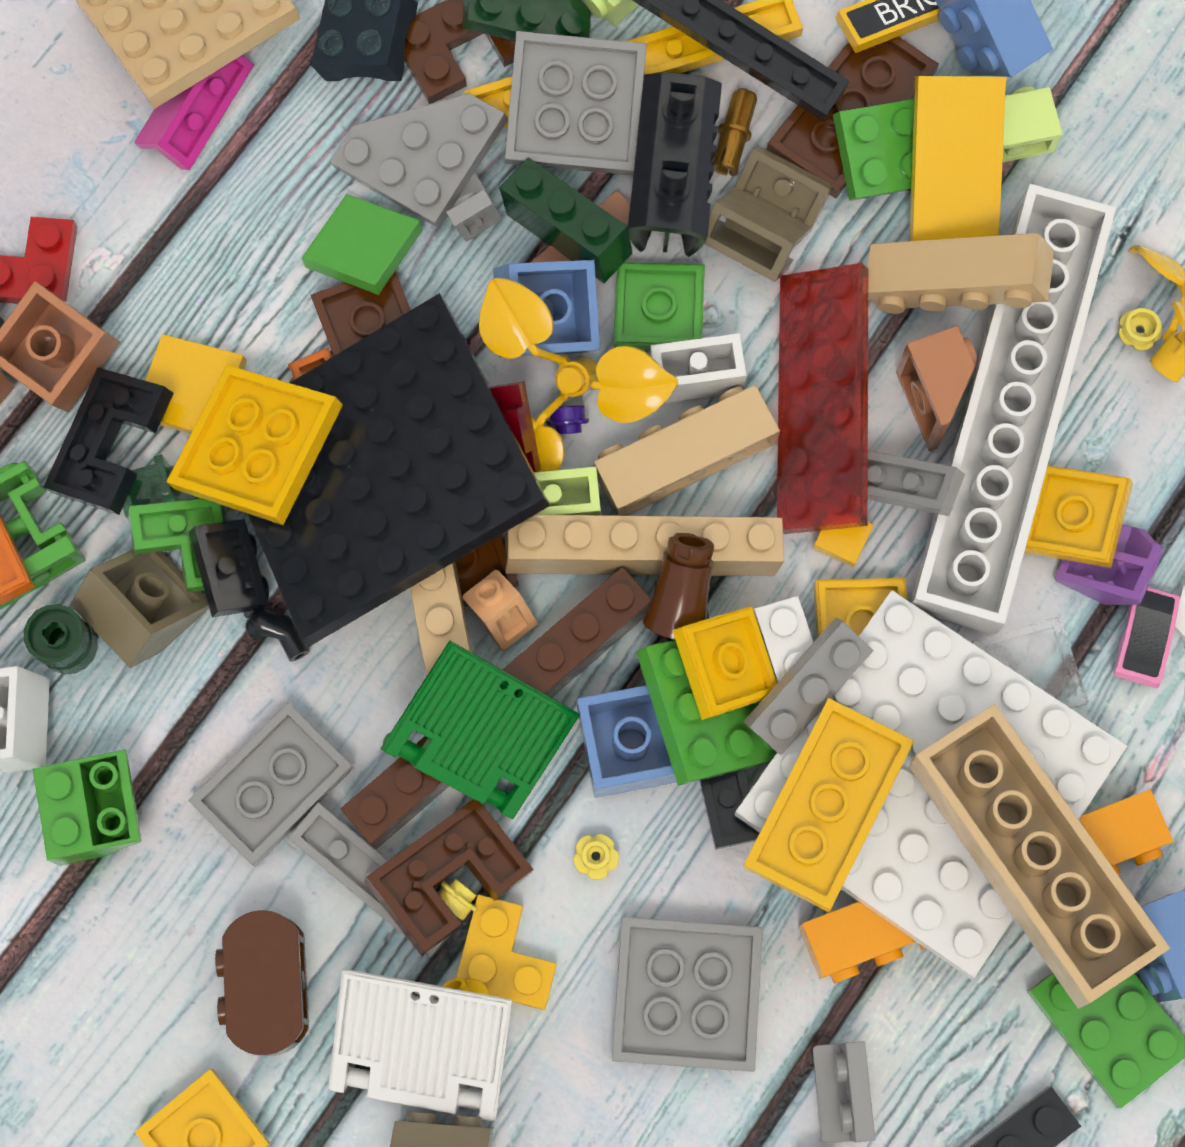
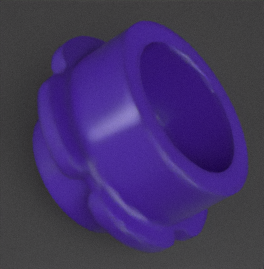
M584 405L560 406L550 416V421H546V425L555 426V430L559 434L582 433L581 424L589 423V419L585 418Z

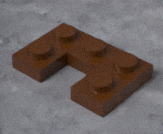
M445 0L417 14L408 29L404 61L428 104H432L467 86L466 78L450 50L484 33L462 28L464 0ZM485 34L503 66L506 67L514 63L515 41Z
M473 799L365 878L364 883L419 954L423 956L461 926V922L434 889L436 886L466 865L491 898L496 901L528 877L534 869L485 807Z

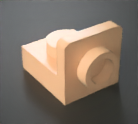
M494 570L463 595L465 603L478 616L492 640L503 652L538 625L521 594L498 570Z

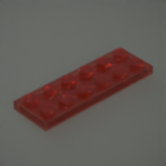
M863 263L787 274L780 277L778 428L780 434L778 438L777 518H782L783 534L868 526L869 269Z

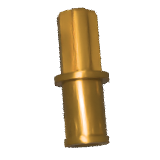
M739 88L732 94L725 122L718 127L720 139L711 164L714 165V171L727 176L728 168L730 169V176L738 174V167L745 143L750 141L752 137L749 127L757 103V95L752 91Z

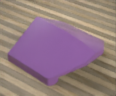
M1123 524L1111 568L1062 560L1054 578L1056 582L1104 605H1140L1164 551L1160 544L1146 530Z

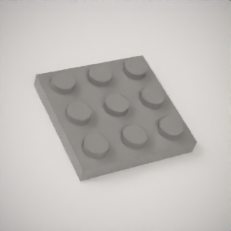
M516 31L505 164L521 165L527 158H530L541 167L633 176L643 90L646 43Z
M622 917L612 1061L755 1072L763 927Z

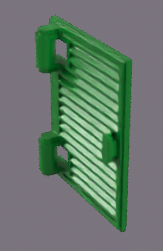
M449 640L396 725L385 736L380 749L395 758L397 755L409 761L417 770L482 804L487 802L495 806L501 814L514 819L580 715L578 712ZM518 689H520L519 693L514 695V693L517 692ZM413 730L428 737L423 747L408 740ZM501 777L515 784L510 793L496 787Z

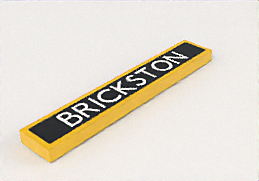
M864 0L838 10L836 20L854 52L858 53L940 21L938 16L940 9L935 0Z

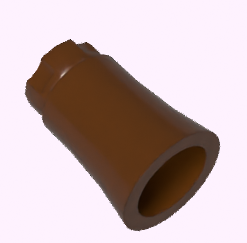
M675 533L673 537H669L667 550L663 553L653 597L643 619V624L647 629L658 635L675 639L672 630L707 619L709 584L714 564L711 559L714 551L712 541L690 533Z

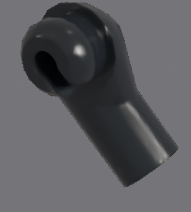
M262 609L252 613L245 623L247 634L255 640L259 638L264 639L266 636L278 639L290 662L299 660L310 652L307 645L301 640L290 616L269 609Z

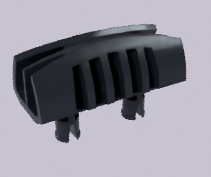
M668 72L644 75L628 221L630 240L640 252L645 250L652 231L664 232L663 252H667L670 233L681 234L684 253L687 257L699 251L707 240L711 206L707 201L712 193L713 184L709 183L714 173V165L711 162L716 153V145H713L718 131V126H715V123L719 117L722 83L705 76Z

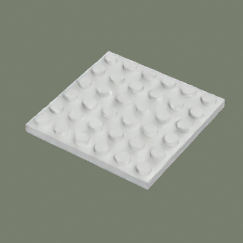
M891 590L859 636L874 651L831 699L914 740V743L841 890L973 980L1014 917L909 768L915 755L993 704H996L1079 820L1127 748V745ZM822 710L782 755L776 753L736 810L735 816L759 833Z

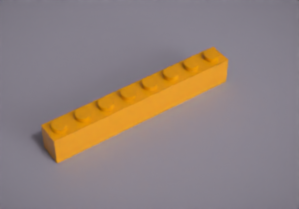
M1151 789L1082 815L1079 819L1117 874L1121 873L1117 864L1134 858L1137 866L1164 856L1160 847L1174 842ZM860 902L814 918L798 926L819 979L830 975L834 984L860 974L857 967L860 963L874 958L877 967L904 957L901 948L916 942ZM919 944L921 950L925 949L924 946Z

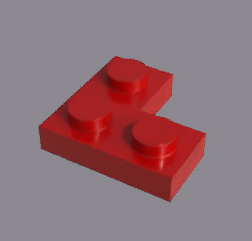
M30 217L25 256L0 255V303L18 304L35 281L55 293L65 302L67 301L78 227L74 220Z

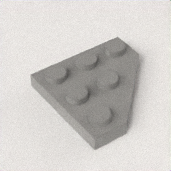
M470 93L353 125L331 158L330 163L339 171L439 228L447 216L446 212L452 209L508 121V118L502 111Z

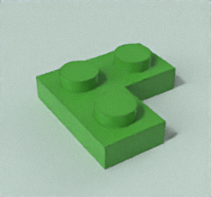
M193 499L129 506L128 517L134 555L180 550L186 593L204 591L189 531L194 526L223 522L221 505L205 499Z

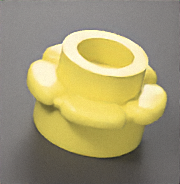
M1138 308L1130 310L1119 321L1121 328L1118 334L1121 341L1127 346H1134V349L1138 351L1152 348L1154 342L1159 341L1162 336L1161 321L1158 315L1150 309ZM1136 327H1142L1144 332L1138 333Z
M597 834L595 837L591 835L582 837L575 846L577 852L573 856L574 866L581 874L586 873L588 878L593 880L607 877L608 872L614 870L619 862V853L617 850H614L613 840L604 834ZM593 852L600 854L599 860L595 861L591 858Z
M455 878L451 884L445 881L441 883L442 888L438 891V894L455 916L464 920L471 910L477 911V907L472 903L477 895L461 881Z

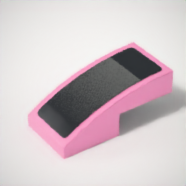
M1148 587L1140 605L1128 606L1125 630L1119 639L1113 676L1153 688H1159L1171 647L1180 596Z

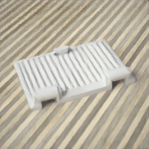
M343 968L328 1089L344 1093L347 1086L368 1090L367 1098L456 1114L458 1107L480 1111L479 1117L481 1119L496 1121L513 999ZM349 1063L368 1066L370 1070L349 1067ZM460 1084L480 1087L483 1090L477 1091L461 1088Z

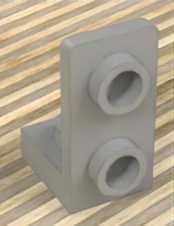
M476 172L472 175L452 209L446 212L454 227L466 242L503 220Z

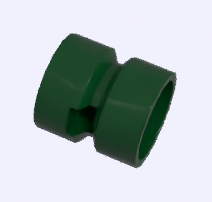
M60 604L46 605L36 610L26 622L24 643L29 653L52 671L64 675L76 674L86 669L94 660L98 650L97 636L93 628L69 607Z

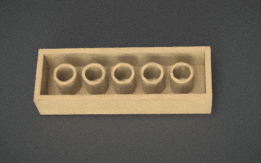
M993 704L915 755L909 768L1078 1009L1090 1004L1171 949L996 704Z

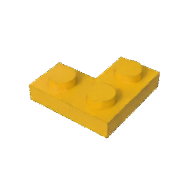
M478 895L475 903L477 911H473L456 978L480 980L488 987L492 996L513 999L512 1002L546 1011L557 963L512 952L524 907L498 899L494 901L490 897Z

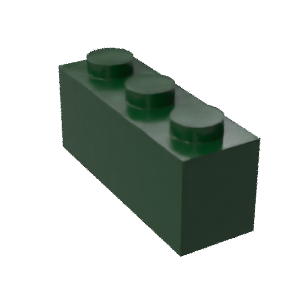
M527 158L499 187L507 216L548 245L554 247L571 261L594 260L595 278L605 284L633 254L627 225L530 158Z

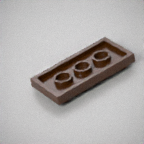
M900 37L858 53L854 52L848 42L828 67L849 80V84L826 120L822 121L805 109L797 106L767 143L766 150L834 185L830 195L837 198L846 187L833 114L839 111L914 99L915 76H933L937 72L939 64Z

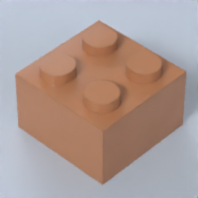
M35 281L0 328V367L49 404L69 413L90 385L97 368L103 367L120 344V341L55 293Z

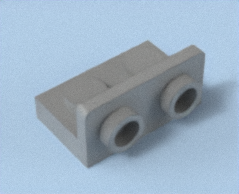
M865 1041L814 1046L812 1054L822 1142L876 1141Z

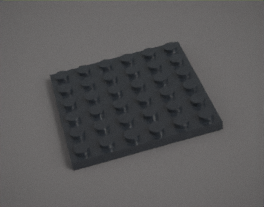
M439 293L290 382L297 386L335 396L343 406L284 525L248 514L299 636L310 647L551 505L447 302Z

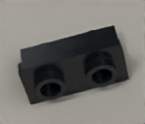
M245 519L198 525L189 531L212 618L244 613L245 618H250L252 613L264 609L269 604L268 582L260 574L256 560L257 543L254 536L248 532Z

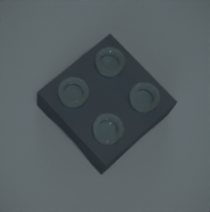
M325 0L311 66L325 81H341L352 77L402 81L406 36L410 24L416 16L418 3L416 0Z

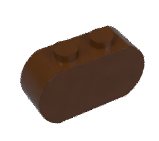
M266 910L246 913L229 925L222 936L223 949H216V973L218 978L224 977L225 995L218 997V1021L220 1026L226 1025L228 1038L239 1049L254 1055H280L295 1048L304 1039L309 1030L305 937L303 931L296 923L281 914Z

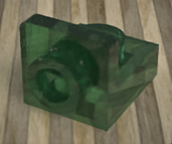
M162 454L153 456L155 464L132 470L138 475L123 506L124 515L128 520L129 506L179 501L177 492L180 491L175 490L166 482L175 465L170 466Z

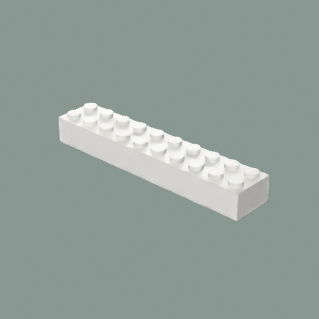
M1029 184L1023 197L1012 235L1039 233L1054 250L1048 302H1032L1031 306L1026 308H1015L1006 304L992 305L948 466L960 469L965 473L950 516L934 514L910 600L912 604L934 618L995 636L1006 623L1116 207Z

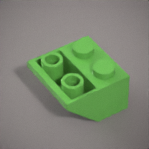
M123 749L33 768L47 861L63 866L105 857L142 842L127 750Z

